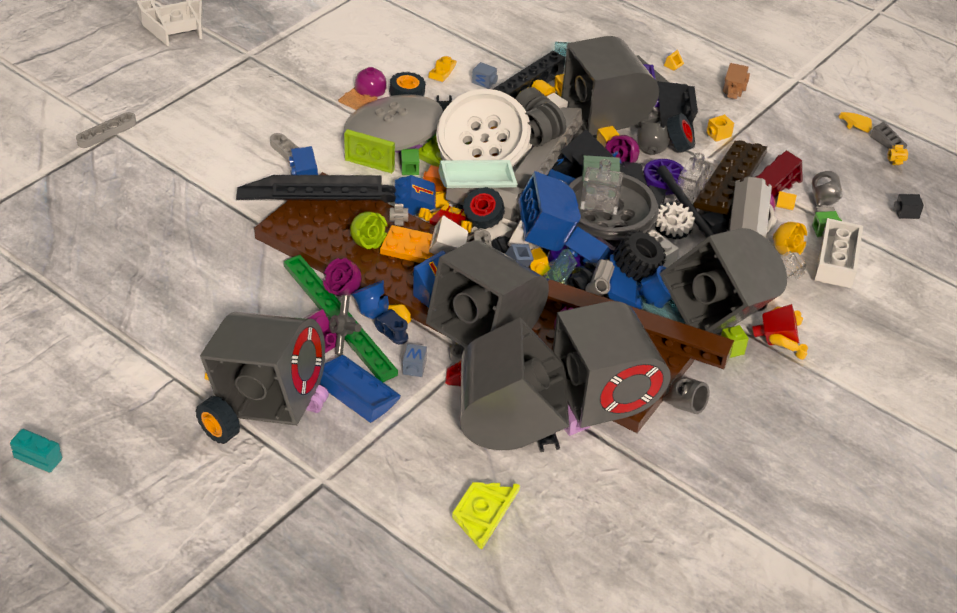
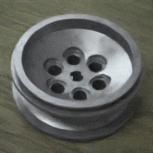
M620 173L618 183L582 181V176L570 183L569 187L575 192L581 214L580 221L575 229L578 226L606 244L612 254H614L615 248L629 232L640 230L646 233L653 229L655 230V223L659 213L658 203L651 189L640 180Z

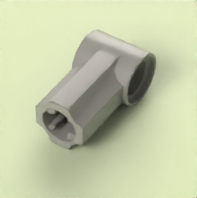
M603 259L598 261L592 280L586 286L587 292L599 296L609 292V282L615 267L612 262Z

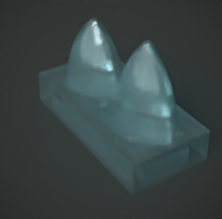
M569 249L562 250L558 258L549 263L551 269L543 275L547 281L550 279L563 284L566 282L577 265Z

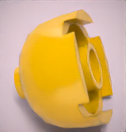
M797 222L781 224L773 234L775 249L785 257H799L806 246L804 236H807L805 225Z

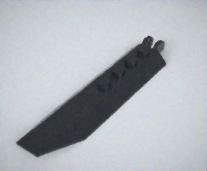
M271 175L237 187L236 200L383 201L385 203H393L396 199V189L393 185H382V175Z

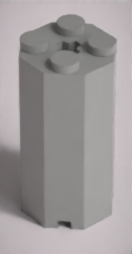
M745 177L744 181L740 182V180H737L735 182L729 231L747 228L758 232L766 238L772 186L770 184L767 186L764 179Z
M518 187L492 188L502 197L505 207L503 218L518 223L521 217L518 199L524 189ZM447 188L446 200L454 206L457 204L464 205L467 195L478 188Z

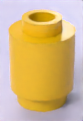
M536 80L532 84V87L538 89L546 97L555 93V88L543 80Z

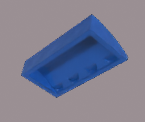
M341 355L324 364L323 375L319 385L326 388L328 393L370 423L385 414L401 397L400 394L345 355Z

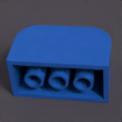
M534 171L518 199L524 239L526 242L540 247L559 251L564 247L581 218L576 195L564 182Z

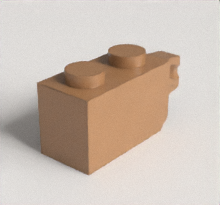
M730 63L723 92L727 94L728 98L737 99L741 97L743 91H746L750 78V73H748L749 66Z

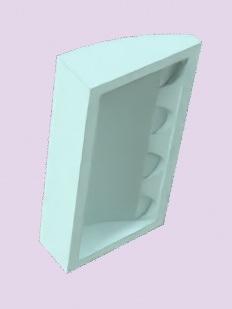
M510 160L440 161L438 172L446 188L517 187L518 185Z

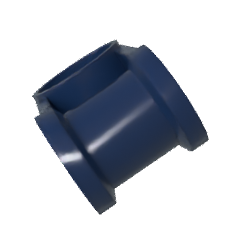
M390 309L374 319L377 330L388 337L393 343L400 345L408 341L409 337L406 332L408 323L394 310Z

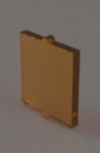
M354 87L338 99V102L357 110L365 104L377 100V97L361 95Z

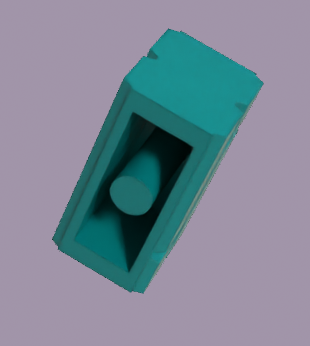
M21 429L10 442L15 459L46 472H52L62 460L59 443L26 429Z

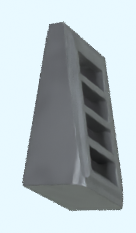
M885 122L874 126L871 138L888 149H892V146H895V144L903 145V149L907 148V144Z

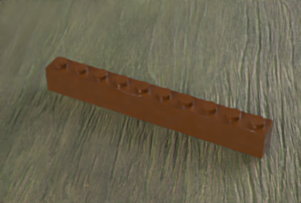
M549 279V292L544 309L557 313L564 307L568 310L570 307L575 309L614 300ZM632 307L656 347L723 370L725 369L732 352L734 340Z

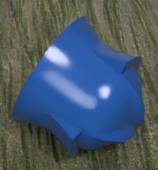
M659 266L653 275L641 280L642 288L640 293L645 297L646 303L658 308H663L669 300H672L659 274L666 269L664 266Z
M384 280L361 288L351 294L357 303L360 314L367 318L375 319L388 311V296L380 299V296L384 294Z

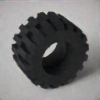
M634 230L629 232L615 248L614 260L617 262L616 265L621 269L622 273L627 274L626 276L629 278L632 277L635 281L639 280L641 282L643 278L653 275L659 266L664 265L666 254L664 253V248L661 247V243L654 236H650L647 232Z

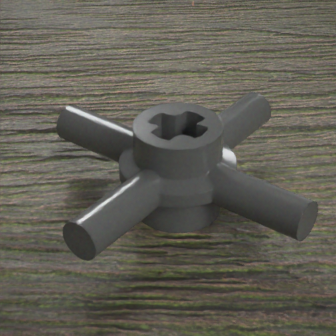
M342 295L340 314L332 316L331 319L328 318L330 321V331L337 334L335 354L343 355L345 336L353 334L354 331L360 332L362 329L360 324L355 323L353 317L348 316L350 296Z

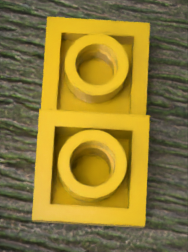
M449 56L441 57L436 61V67L429 72L428 78L441 82L445 81L453 71L457 61Z

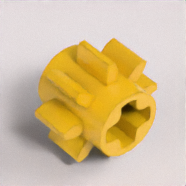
M903 145L892 146V149H889L887 153L888 161H892V165L903 164V161L908 159V150L903 149Z

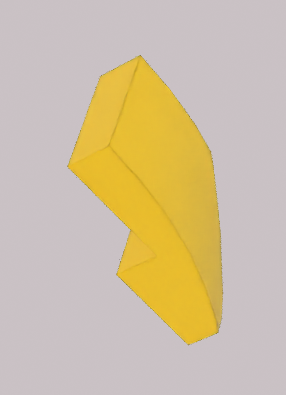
M841 112L838 115L840 119L847 122L848 129H851L853 125L867 133L872 129V120L866 116L849 112Z

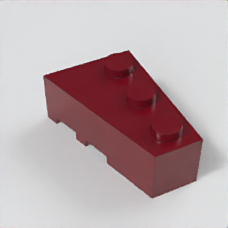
M786 150L778 155L775 161L767 165L763 172L755 176V178H762L766 181L767 186L769 184L772 186L771 194L775 199L778 197L779 191L786 188L789 190L795 182L801 183L803 181L802 160Z

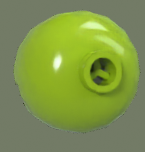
M360 213L351 223V237L362 248L376 249L383 244L387 236L385 232L387 222L379 213Z

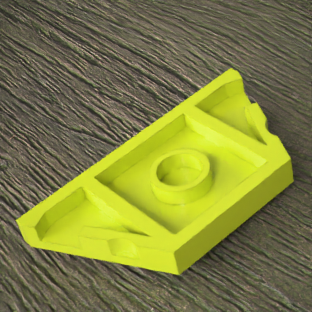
M472 482L452 512V518L479 549L484 548L519 492L520 485L513 484V487H500V483L484 484Z

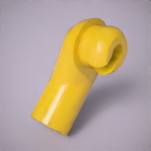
M389 305L388 310H394L407 323L411 322V314L405 305Z

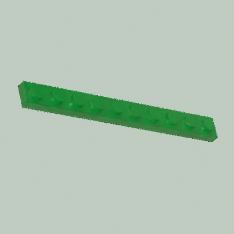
M301 255L284 261L286 270L320 310H324L327 318L331 319L332 316L340 314L341 302L335 295L325 289L323 281ZM363 328L360 332L354 331L353 334L345 336V341L377 379L385 382L398 376L397 368Z

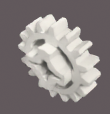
M667 202L666 206L660 205L656 227H660V232L665 230L666 235L672 233L673 237L676 234L683 236V232L688 234L689 230H692L695 218L692 217L693 212H688V207L683 208V204L677 206L676 202H673V205Z

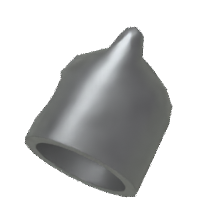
M823 171L813 177L811 184L817 206L833 205L842 198L840 179L835 172ZM828 177L831 179V181L817 186L820 178Z
M677 377L670 388L669 394L664 396L663 400L678 409L699 414L708 403L709 386L707 383L695 379Z

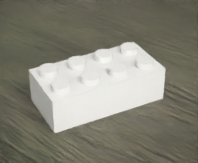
M827 218L821 241L815 281L852 289L858 266L863 232L862 225Z

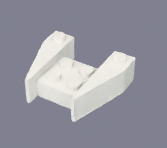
M153 0L137 1L138 17L142 25L166 46H169L168 35L189 32L191 30H195L199 39H202V0H183L180 3L156 7Z

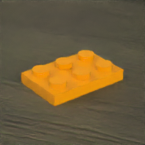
M392 225L380 248V254L422 263L435 255L429 252L433 234Z

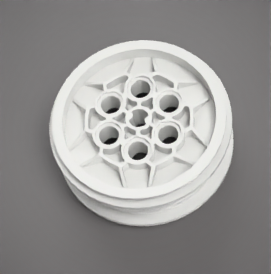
M478 89L460 95L447 106L437 125L436 136L442 160H510L513 172H515L527 154L532 150V144L530 143L531 126L527 123L529 122V117L527 114L525 115V109L513 97L493 89Z

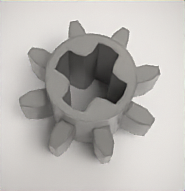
M395 204V208H390V222H395V226H403V222H408V208H403V204Z

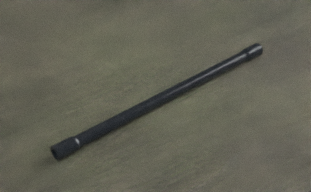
M665 165L660 166L657 169V173L664 183L668 185L679 202L683 204V207H688V212H693L694 222L704 236L708 238L711 235H715L674 180ZM768 304L760 308L758 311H763L768 306Z

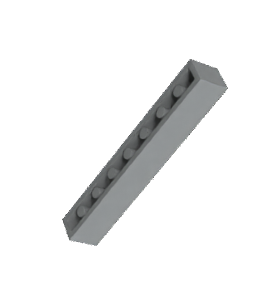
M561 108L566 119V132L542 146H533L524 161L514 172L518 188H525L534 171L545 175L549 173L558 160L561 150L570 143L583 124L581 108Z

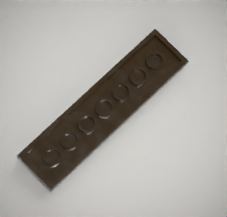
M742 140L734 141L695 199L694 207L728 215L732 208L735 182L737 180L742 182L745 177L753 176L766 155L768 146H762L759 143H746Z

